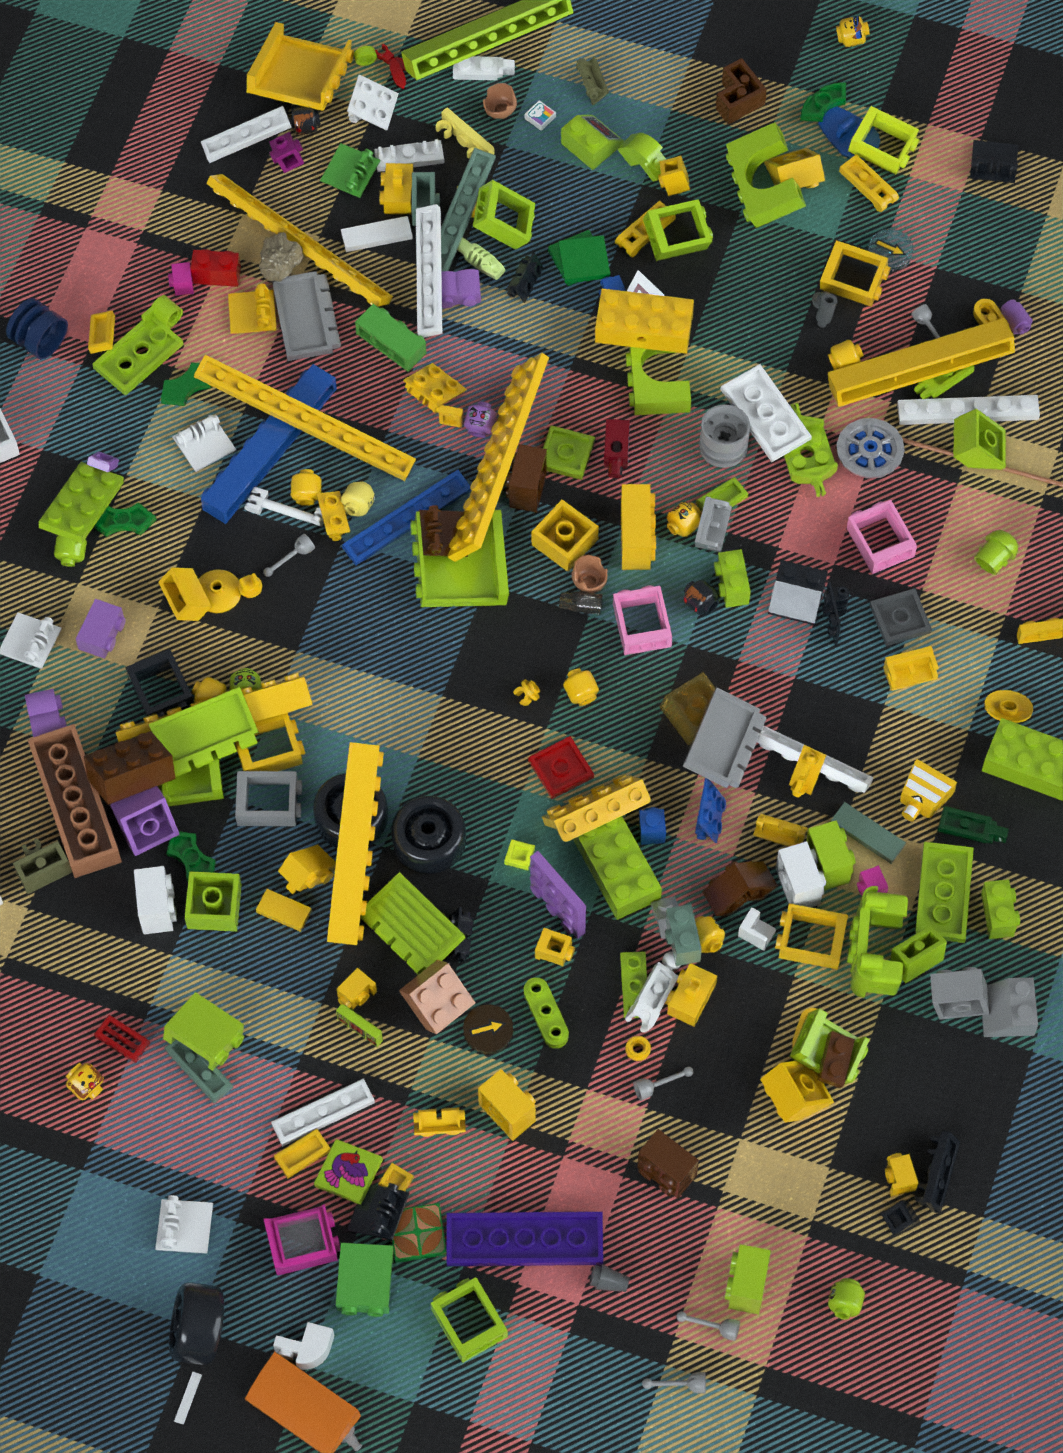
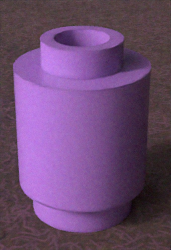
M1010 300L1000 308L1013 334L1022 335L1030 330L1033 320L1020 302Z

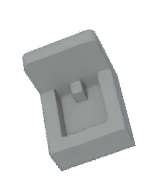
M675 896L651 902L652 912L658 923L662 939H665V930L667 929L666 909L679 906Z

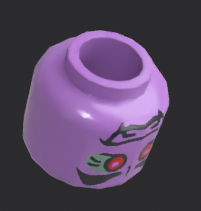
M479 401L477 404L468 407L464 427L468 430V434L485 438L486 435L491 434L497 413L491 408V404Z

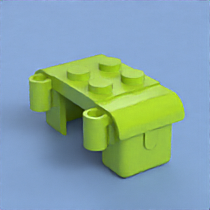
M878 886L868 887L864 891L856 916H853L852 925L849 928L848 939L851 940V945L847 952V963L851 964L850 987L856 996L862 998L865 997L867 992L894 996L897 994L902 983V962L883 960V955L867 953L869 926L902 929L903 917H907L908 898L905 895L877 892Z

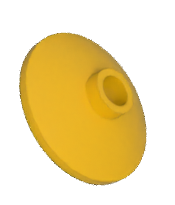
M212 570L203 574L198 579L212 606L207 612L224 613L238 604L241 598V593L238 589L239 580L231 572ZM215 586H221L218 590L213 589Z
M999 690L992 692L986 697L984 703L987 713L999 721L1003 718L1014 723H1020L1028 720L1033 713L1031 701L1026 696L1015 691Z

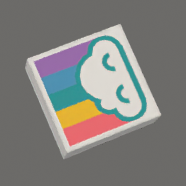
M539 100L524 114L525 120L542 131L556 117V112Z

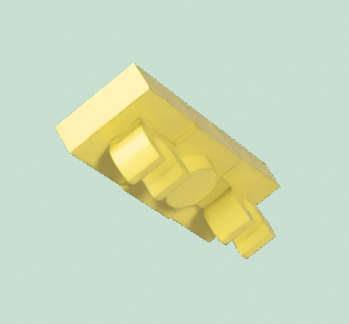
M449 108L442 111V120L436 123V131L439 132L443 128L447 129L444 131L445 139L450 138L454 134L459 144L468 148L467 158L471 157L474 148L494 155V147Z

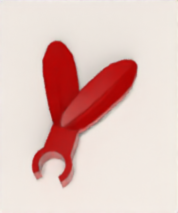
M382 44V50L386 52L381 54L375 50L377 58L389 65L395 84L400 89H404L406 78L403 71H406L403 58L394 57V54L388 50V47Z

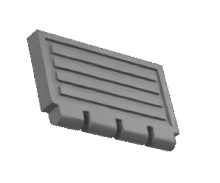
M317 271L287 276L281 282L272 281L287 361L331 354L333 349L341 347L335 313L332 311L331 294L328 292L330 289L327 275H317Z
M716 688L683 767L725 788L729 785L738 788L766 717L759 713V708Z

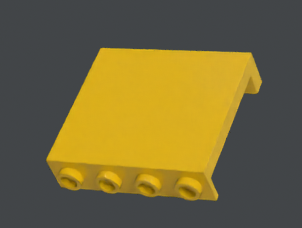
M275 22L247 74V93L324 111L327 103H331L334 90L339 88L341 76L346 74L347 64L353 60L352 40L348 39L344 49L286 36L284 35V24Z

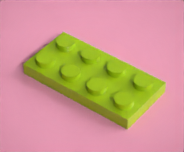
M80 462L39 520V528L83 543L123 485L124 477Z
M924 842L915 934L931 926L946 941L965 943L973 847Z

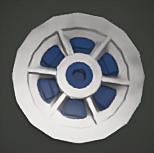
M875 418L859 419L848 424L841 431L836 444L838 458L843 466L854 475L864 478H881L892 473L901 464L905 451L903 438L897 429L888 422Z

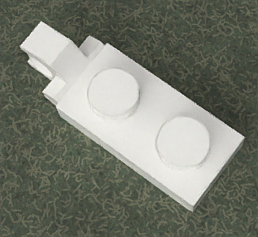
M473 56L453 65V79L497 80V78L503 77V75H514L515 61L501 57Z

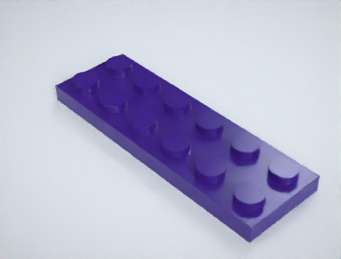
M603 1212L447 1213V1266L603 1264Z

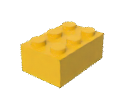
M622 484V570H650L651 561H655L656 550L655 493H650V484Z

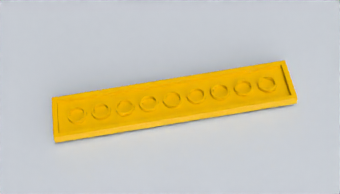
M543 353L534 358H529L527 362L517 365L512 371V381L505 390L504 394L506 397L504 403L498 409L499 416L491 429L492 436L484 448V458L477 467V477L470 486L472 491L463 506L465 514L457 522L456 528L458 531L449 544L448 558L454 562L477 551L483 544L549 357Z

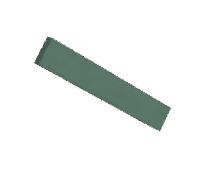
M474 148L441 226V272L449 271L475 209L479 188L485 185L496 155Z

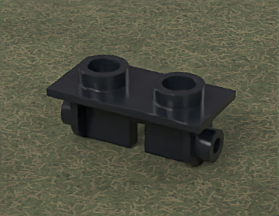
M534 252L531 257L526 256L521 259L515 272L517 276L521 277L513 276L507 287V294L510 297L518 295L523 303L526 302L529 294L532 292L533 286L543 269L541 262Z
M459 907L447 919L465 936L470 937L472 935L473 918L471 913L462 912V908ZM464 939L445 957V961L457 957V961L466 962L470 955L471 940Z

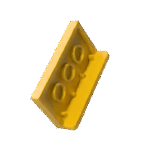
M622 774L613 778V783L607 786L601 784L590 789L591 793L584 797L580 794L568 800L569 804L565 806L556 805L547 809L548 814L541 817L545 826L557 829L561 840L568 842L648 804L650 796L643 779Z

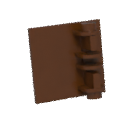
M437 505L429 506V510H419L423 556H448L450 551L449 544L458 531L456 528L457 522L464 516L465 512L441 511Z

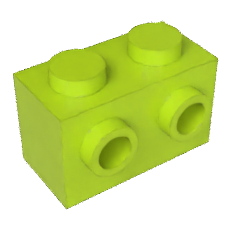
M742 549L719 552L718 561L714 562L715 575L720 578L718 590L720 598H724L725 607L749 605L751 591Z
M1009 879L984 882L981 896L989 939L1014 937L1017 926H1020V915L1018 911L1014 910L1013 904L1016 903L1015 888L1010 887Z
M928 926L892 948L890 961L903 963L902 980L908 983L944 960L947 941L931 926Z

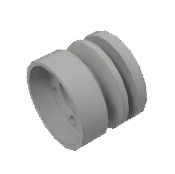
M723 404L714 406L704 414L701 422L699 450L706 462L715 467L727 468L739 464L746 457L750 421L743 410L733 405Z

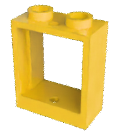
M836 240L820 279V289L872 307L874 300L878 301L883 288L880 285L882 280H887L891 267H888V258ZM843 255L878 266L869 292L834 280Z
M288 712L256 721L255 724L259 733L255 735L285 727L293 751L252 763L248 748L242 750L239 742H235L243 771H281L303 764L301 756L305 755L303 743L301 740H296L295 734L299 733L295 719L290 720Z
M789 903L787 912L782 911L780 926L784 927L783 935L778 934L775 949H780L779 958L838 970L848 915ZM792 919L834 927L835 933L831 954L826 955L787 947Z

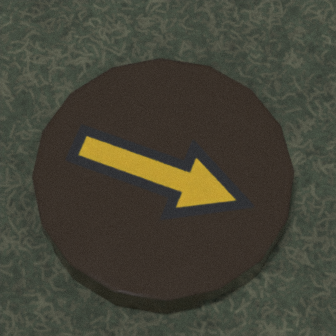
M492 1004L481 1005L472 1009L466 1016L463 1024L464 1039L468 1046L484 1055L496 1054L504 1050L514 1034L513 1021L509 1014L501 1007Z

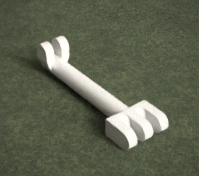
M253 487L251 491L253 495H250L248 498L250 503H246L244 507L245 510L260 515L263 508L321 527L324 524L320 508H316L315 514H311L267 499L269 496L268 491Z

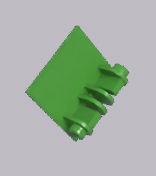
M340 143L320 181L360 198L381 160L373 157V152L369 149L361 152Z

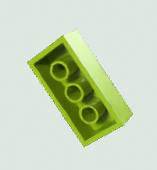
M1001 718L986 755L982 771L1063 801V740Z
M622 816L573 839L616 920L651 905V902L661 899L662 888Z

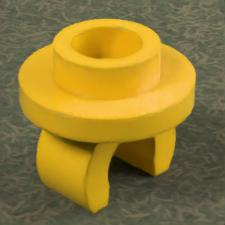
M255 573L240 578L238 584L239 592L247 598L256 597L262 591V582Z
M524 679L521 682L522 687H517L513 691L514 695L517 696L525 693L524 699L519 702L523 706L529 705L532 699L537 701L540 698L538 694L540 689L532 680L529 682Z

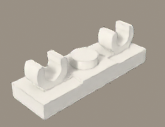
M438 139L432 142L423 141L422 143L390 145V147L374 149L375 158L381 160L377 166V172L385 171L386 163L413 164V167L444 163L441 140Z

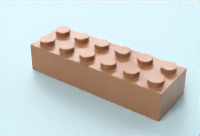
M75 724L27 739L74 878L122 863L99 793L87 779L84 761L85 753Z

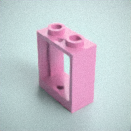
M891 500L884 503L878 502L865 511H856L848 517L847 530L872 574L915 557L917 545ZM887 518L900 543L873 554L859 529Z
M649 585L638 590H621L613 594V608L624 655L672 646V633L661 586L654 587ZM655 603L661 630L628 635L622 608Z

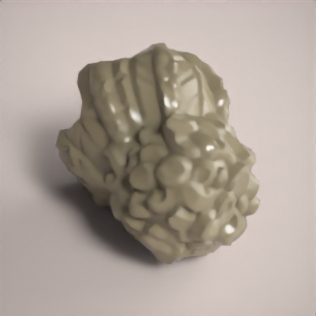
M284 232L266 237L260 253V273L270 282H281L292 273L293 268L299 265L304 258L302 247L298 242L289 241Z

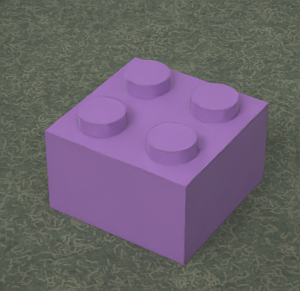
M157 786L110 804L125 841L135 856L179 835L166 799Z

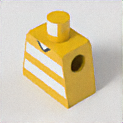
M916 759L901 793L900 802L906 805L902 816L911 822H914L918 814L931 818L954 794L957 782Z

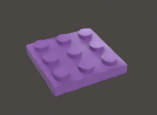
M537 851L530 856V889L537 898L541 897L547 903L546 908L551 915H557L560 918L565 931L568 934L573 933L579 939L585 934L586 905L541 853Z

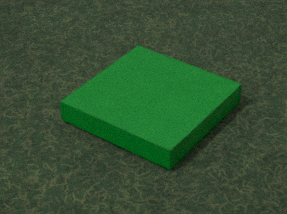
M604 235L558 241L565 284L600 280L610 276Z

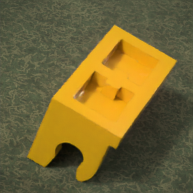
M932 646L885 657L883 667L891 691L938 679L936 670L939 668Z

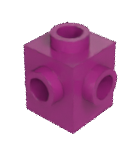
M290 132L278 136L269 142L272 148L269 154L274 164L278 163L284 173L304 164L300 153L303 151V147L298 138L293 139Z

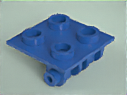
M707 778L704 781L695 834H697V839L706 840V837H710L714 843H717L718 836L722 832L721 819L722 813L726 809V800Z

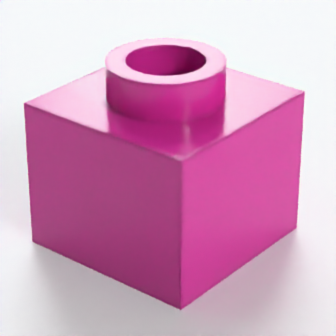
M190 262L171 264L172 273H168L169 286L174 287L175 295L194 294Z
M879 865L860 872L857 888L861 896L871 886H878L877 892H888V884Z

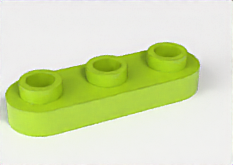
M531 978L524 985V997L545 1043L551 1048H561L568 1042V1028L546 981L541 978ZM538 986L541 990L533 992L532 988ZM544 1008H548L551 1012L543 1014L541 1011ZM554 1030L560 1031L558 1036H553L551 1033Z

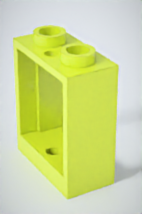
M871 106L854 134L848 152L857 154L859 157L896 175L900 167L903 169L906 167L910 158L908 156L909 151H915L919 143V139L916 138L919 129ZM872 126L906 142L898 158L864 142Z

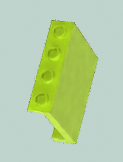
M494 510L481 548L469 554L468 557H463L456 562L449 559L448 556H423L420 512L416 511L415 520L410 523L411 535H415L416 541L412 542V554L417 556V563H414V577L419 578V584H416L415 592L416 598H420L421 607L506 605L509 589L501 510Z

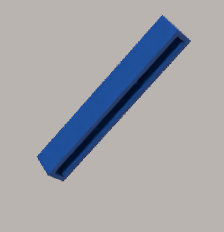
M312 364L308 370L302 372L297 384L294 387L291 386L286 395L319 411L337 390L336 378ZM271 415L267 420H263L253 437H249L245 441L243 449L238 454L233 455L229 466L224 471L219 472L214 484L204 490L201 496L203 510L226 524L249 497L253 487L258 486L300 435L302 430Z

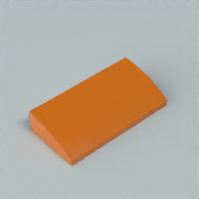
M276 1352L273 1353L245 1398L247 1402L320 1453H334L353 1425L361 1417L358 1409Z

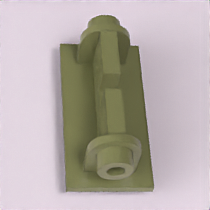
M593 57L590 61L580 58L577 60L576 68L583 79L586 95L590 97L592 105H595L609 93L596 57Z

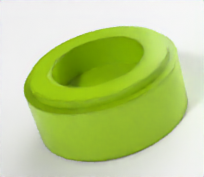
M362 46L354 52V59L357 65L368 66L375 62L377 55L374 47Z

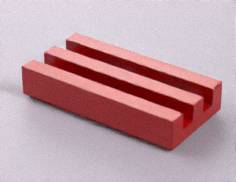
M111 1015L106 1017L94 1033L97 1039L134 1063H137L138 1057L151 1044L150 1040ZM109 1023L140 1042V1046L108 1027ZM103 1031H105L115 1039L119 1040L135 1052L132 1053L120 1044H118L117 1042L113 1041L112 1039L104 1035Z

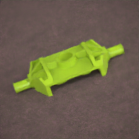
M795 403V406L791 404V408L812 436L810 441L784 455L791 481L797 484L814 485L816 496L820 497V494L824 496L826 491L823 481L832 477L838 467L837 462L834 461L824 430V420L801 415L799 404ZM809 450L813 453V456L806 458L801 455V452Z

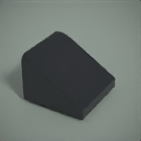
M907 1200L899 1201L881 1214L893 1236H897L920 1223L918 1216Z

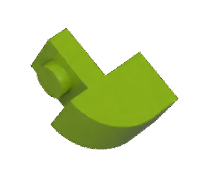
M631 134L617 150L630 166L640 164L653 182L659 180L658 175L661 174L659 161L666 160L660 152L663 147L647 134Z

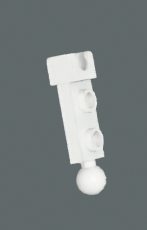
M667 952L663 956L662 964L658 962L654 965L638 997L625 1016L627 1022H630L635 1016L640 1017L642 1020L641 1032H647L654 1026L670 991L677 981L678 975L673 971L678 970L680 966L675 965L673 952Z

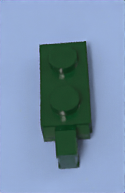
M944 806L937 832L992 844L993 841L1006 843L1009 829L997 826V822L993 821L992 817Z

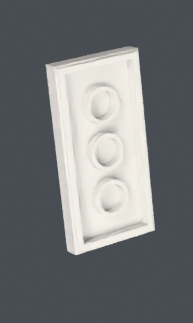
M761 364L721 386L720 390L729 403L743 410L748 416L750 432L771 462L811 440V434Z

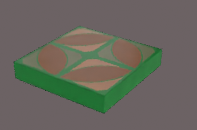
M439 1203L404 1208L392 1240L395 1263L447 1255Z

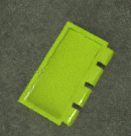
M241 687L149 724L151 732L172 754L175 777L192 771L189 764L191 760H193L196 769L214 762L211 753L213 751H216L219 759L236 753L235 742H239L242 750L258 744L255 734L259 733Z
M400 872L367 903L365 916L361 915V919L372 930L375 929V933L387 945H391V949L404 961L407 960V964L418 975L435 961H442L466 938Z

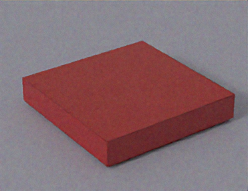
M571 736L528 757V762L551 799L594 778L593 771Z

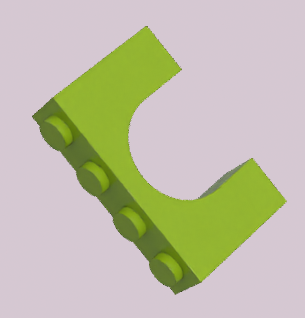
M775 122L726 144L728 149L726 158L729 165L733 166L734 169L731 174L735 184L739 185L740 190L737 191L741 203L745 205L743 214L747 222L751 221L758 228L806 207L801 189L793 178L767 189L753 187L752 181L756 169L763 162L788 151L783 132Z
M629 347V353H626V367L631 366V373H627L628 387H632L633 393H629V406L634 407L635 415L690 413L691 393L689 381H656L650 378L642 369V365L648 358L657 354L676 352Z

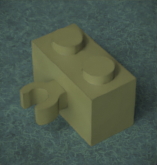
M36 838L34 839L36 844L34 850H28L25 844L22 845L26 857L14 862L13 865L27 894L72 873L69 861L58 841L42 848L40 841Z

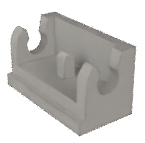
M706 496L695 539V547L721 552L732 506H729L728 502Z

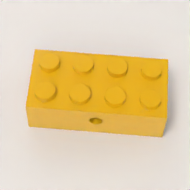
M602 288L595 326V343L687 354L694 300Z

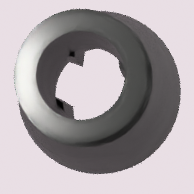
M603 1264L601 1266L594 1265L589 1285L594 1286L595 1290L626 1292L630 1277Z

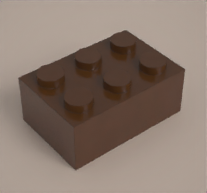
M151 731L141 733L136 737L120 741L115 745L96 750L84 756L87 779L108 805L176 779L172 754Z

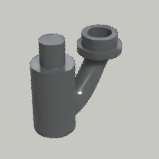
M826 291L817 292L813 295L812 302L814 307L818 308L816 314L817 324L819 327L824 328L832 320L837 298Z

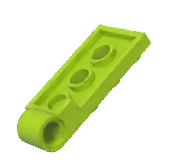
M166 295L158 297L152 306L141 315L142 321L115 343L113 349L107 350L92 364L93 369L126 396L184 345L183 340L170 330L182 317L183 310ZM140 347L148 349L145 354H138L136 352ZM123 362H130L132 364L127 369L119 367Z

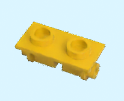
M340 491L317 493L326 533L333 541H339L343 533H350L344 505L340 500Z
M806 745L803 746L789 783L792 786L793 796L801 797L805 793L812 794L826 758L825 754Z
M760 813L753 836L790 847L803 843L808 828Z
M459 1107L441 1109L442 1117L438 1118L436 1109L418 1110V1113H413L414 1135L429 1137L434 1134L446 1133L448 1135H457L460 1132H466L465 1110H459Z

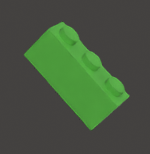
M372 304L355 321L356 334L408 372L426 355L425 339L422 336H418L417 333L414 334L402 321L392 318L384 308H379Z

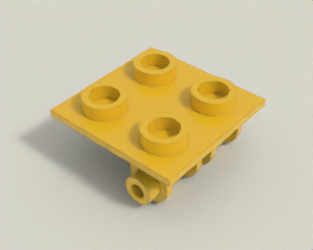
M261 283L257 285L254 292L228 294L231 334L277 330L274 290H269L265 284Z
M433 363L403 380L406 383L405 388L407 392L417 398L419 402L422 401L423 405H428L427 407L435 414L439 413L440 405H444L467 390Z

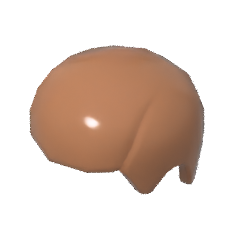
M497 83L487 89V97L483 99V106L488 116L495 119H505L515 111L517 99L512 86L506 83Z
M592 555L580 556L573 566L572 581L584 593L592 594L601 591L607 583V568L605 569L602 566L599 557Z

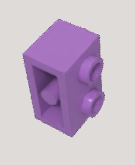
M95 599L76 637L78 649L105 659L108 651L111 652L115 646V637L118 631L121 632L124 628L126 619L124 618L122 608Z

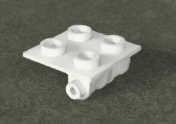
M358 75L347 109L349 120L352 123H357L360 119H363L387 131L399 93Z
M216 414L208 415L206 419L200 422L197 421L196 424L190 425L189 428L179 431L178 434L172 436L195 472L236 451V448L219 425L220 421Z
M17 613L0 647V654L42 669L62 628L53 625L54 621L49 617H45L44 620H38Z
M172 1195L168 1196V1200L162 1199L156 1250L207 1254L213 1203L178 1200L179 1197Z

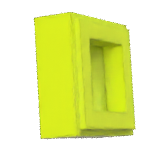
M511 839L504 864L529 870L530 856L534 854L535 845Z

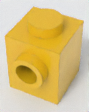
M682 156L659 161L661 174L658 175L660 186L661 188H666L668 196L690 190L689 177Z

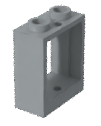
M237 771L235 811L237 826H296L297 818H301V803H297V796L302 795V780H298L297 772ZM249 785H290L289 811H248Z

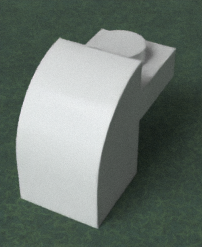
M308 1322L302 1342L276 1335L273 1346L275 1352L287 1360H293V1357L297 1358L296 1366L299 1369L308 1370L324 1362L330 1352L335 1335L332 1328Z

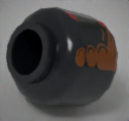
M300 105L294 106L291 109V115H288L292 127L289 129L294 128L297 135L315 133L318 127L321 126L317 109Z
M703 579L696 582L691 581L684 589V603L698 615H709L719 604L718 591Z

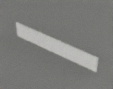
M192 1372L174 1422L184 1425L200 1382L201 1374Z

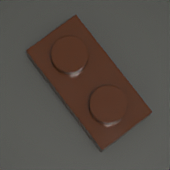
M833 1031L828 1033L817 1078L818 1081L840 1089L844 1087L855 1039Z

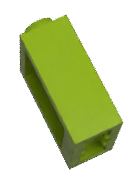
M491 180L479 188L473 227L516 250L530 242L532 223L535 217V203L500 183ZM497 202L518 213L516 229L495 218Z
M699 199L647 211L643 222L656 261L705 250L712 243L713 233L711 228L707 226L705 220L706 211L700 205ZM691 211L700 239L668 246L660 218Z
M476 1277L472 1280L469 1278L464 1279L456 1285V1289L449 1293L447 1291L441 1292L433 1298L431 1310L462 1363L508 1338L507 1328ZM475 1291L495 1326L462 1344L442 1308Z

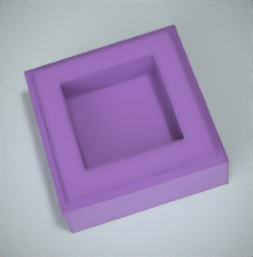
M98 451L88 458L87 465L110 472L118 466L119 459Z

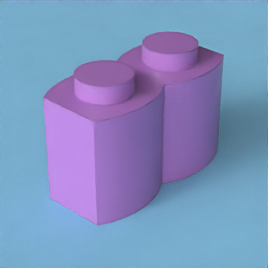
M466 269L457 272H441L442 308H451L457 304L470 307L481 302L479 270Z
M54 689L25 695L33 737L67 726L65 716L60 717L59 709H63L60 695H55Z

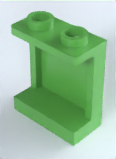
M341 1243L336 1295L337 1311L350 1316L357 1315V1312L368 1313L367 1315L372 1317H382L383 1314H389L392 1263L394 1262L393 1246Z

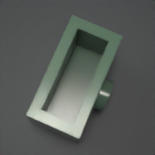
M412 172L413 226H416L417 208L435 204L440 207V193H436L435 172Z
M692 905L667 908L665 938L667 945L671 944L675 965L680 966L701 962L702 949Z

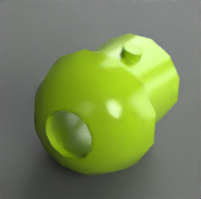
M995 530L986 535L985 540L987 542L983 547H979V552L974 556L976 563L992 575H997L1003 566H1007L1008 560H1014L1018 552V543L1015 538L1003 530Z

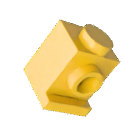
M543 928L535 948V959H543L564 966L566 960L571 961L575 951V947L572 946V937ZM553 949H559L561 952L558 953V952H555V951H552V950H553Z
M356 968L337 988L338 1002L352 1010L357 1005H363L369 998V993L373 996L377 993L376 983L359 968Z
M896 1153L888 1156L885 1175L889 1184L892 1183L890 1189L891 1197L916 1191L918 1180L910 1155L902 1156L901 1153Z

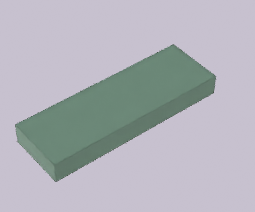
M846 802L831 819V822L837 820L839 828L843 827L848 836L890 864L893 863L906 845L905 841Z
M175 1040L172 1044L169 1043L164 1048L168 1055L213 1104L233 1089L231 1082L217 1067L213 1071L208 1068V1060L178 1040Z

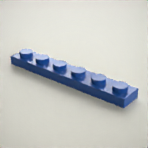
M456 470L342 544V548L355 566H357L409 532L410 523L415 520L416 511L429 510V506L437 505L439 510L444 509L471 491L469 483L460 471Z

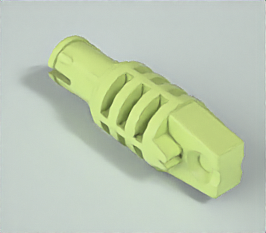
M462 238L457 250L464 255L465 260L482 273L498 280L506 271L504 266L480 245L471 244Z

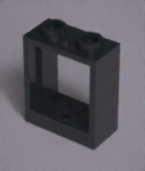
M170 649L125 667L128 679L146 717L157 714L158 718L168 715L167 711L170 709L181 707V710L191 707L190 704L194 703L193 696ZM172 669L183 694L150 707L139 682Z

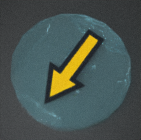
M885 229L877 232L870 239L868 245L869 252L888 258V267H891L890 272L895 271V269L905 268L911 262L914 252L913 242L908 235L895 229Z

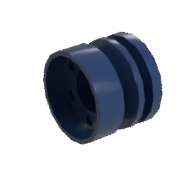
M29 298L22 302L10 317L6 334L9 339L16 342L19 346L25 347L26 351L42 360L51 356L59 348L66 336L68 322L56 312L49 311V307L37 299Z

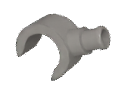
M353 1425L341 1443L347 1442L355 1451H358L362 1445L354 1435L355 1427Z

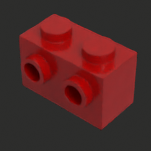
M208 249L193 250L190 269L193 284L238 287L241 272L239 253L211 251Z

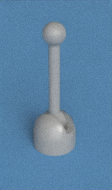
M927 304L916 308L911 314L914 320L919 324H926L936 339L940 338L930 323L932 313Z
M305 533L302 534L295 541V549L272 567L265 568L263 571L264 575L270 577L274 570L297 553H310L315 549L314 544Z
M685 1067L682 1072L656 1082H651L646 1078L634 1081L635 1093L640 1101L652 1096L654 1087L683 1076L690 1077L693 1074V1069Z
M682 1311L678 1312L676 1316L679 1322L686 1320L717 1328L724 1338L731 1341H736L740 1327L739 1320L726 1319L719 1324L688 1316Z
M705 1372L692 1373L687 1380L651 1381V1379L646 1378L642 1381V1386L645 1389H650L652 1386H688L689 1390L693 1393L701 1394L706 1393Z

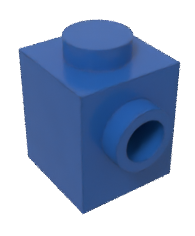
M648 807L644 810H639L641 845L665 843L664 809Z

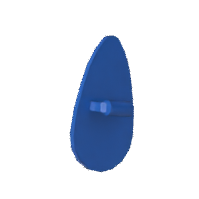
M836 106L824 115L823 122H818V125L841 155L848 159L855 156V154L848 152V149L863 119ZM872 126L864 142L879 149V133Z

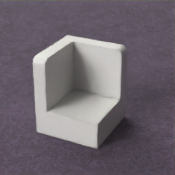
M751 908L739 927L738 937L764 951L774 936L776 929L759 920L760 912Z

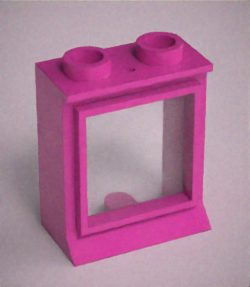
M325 1204L321 1207L273 1219H264L277 1276L338 1261L336 1252L340 1251L338 1236L332 1237L331 1228L335 1227L332 1211L326 1212Z

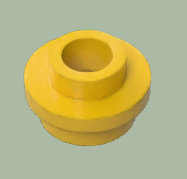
M634 1036L627 1041L625 1051L630 1059L643 1061L650 1055L651 1045L646 1038ZM636 1046H640L643 1050L637 1053L633 1049Z

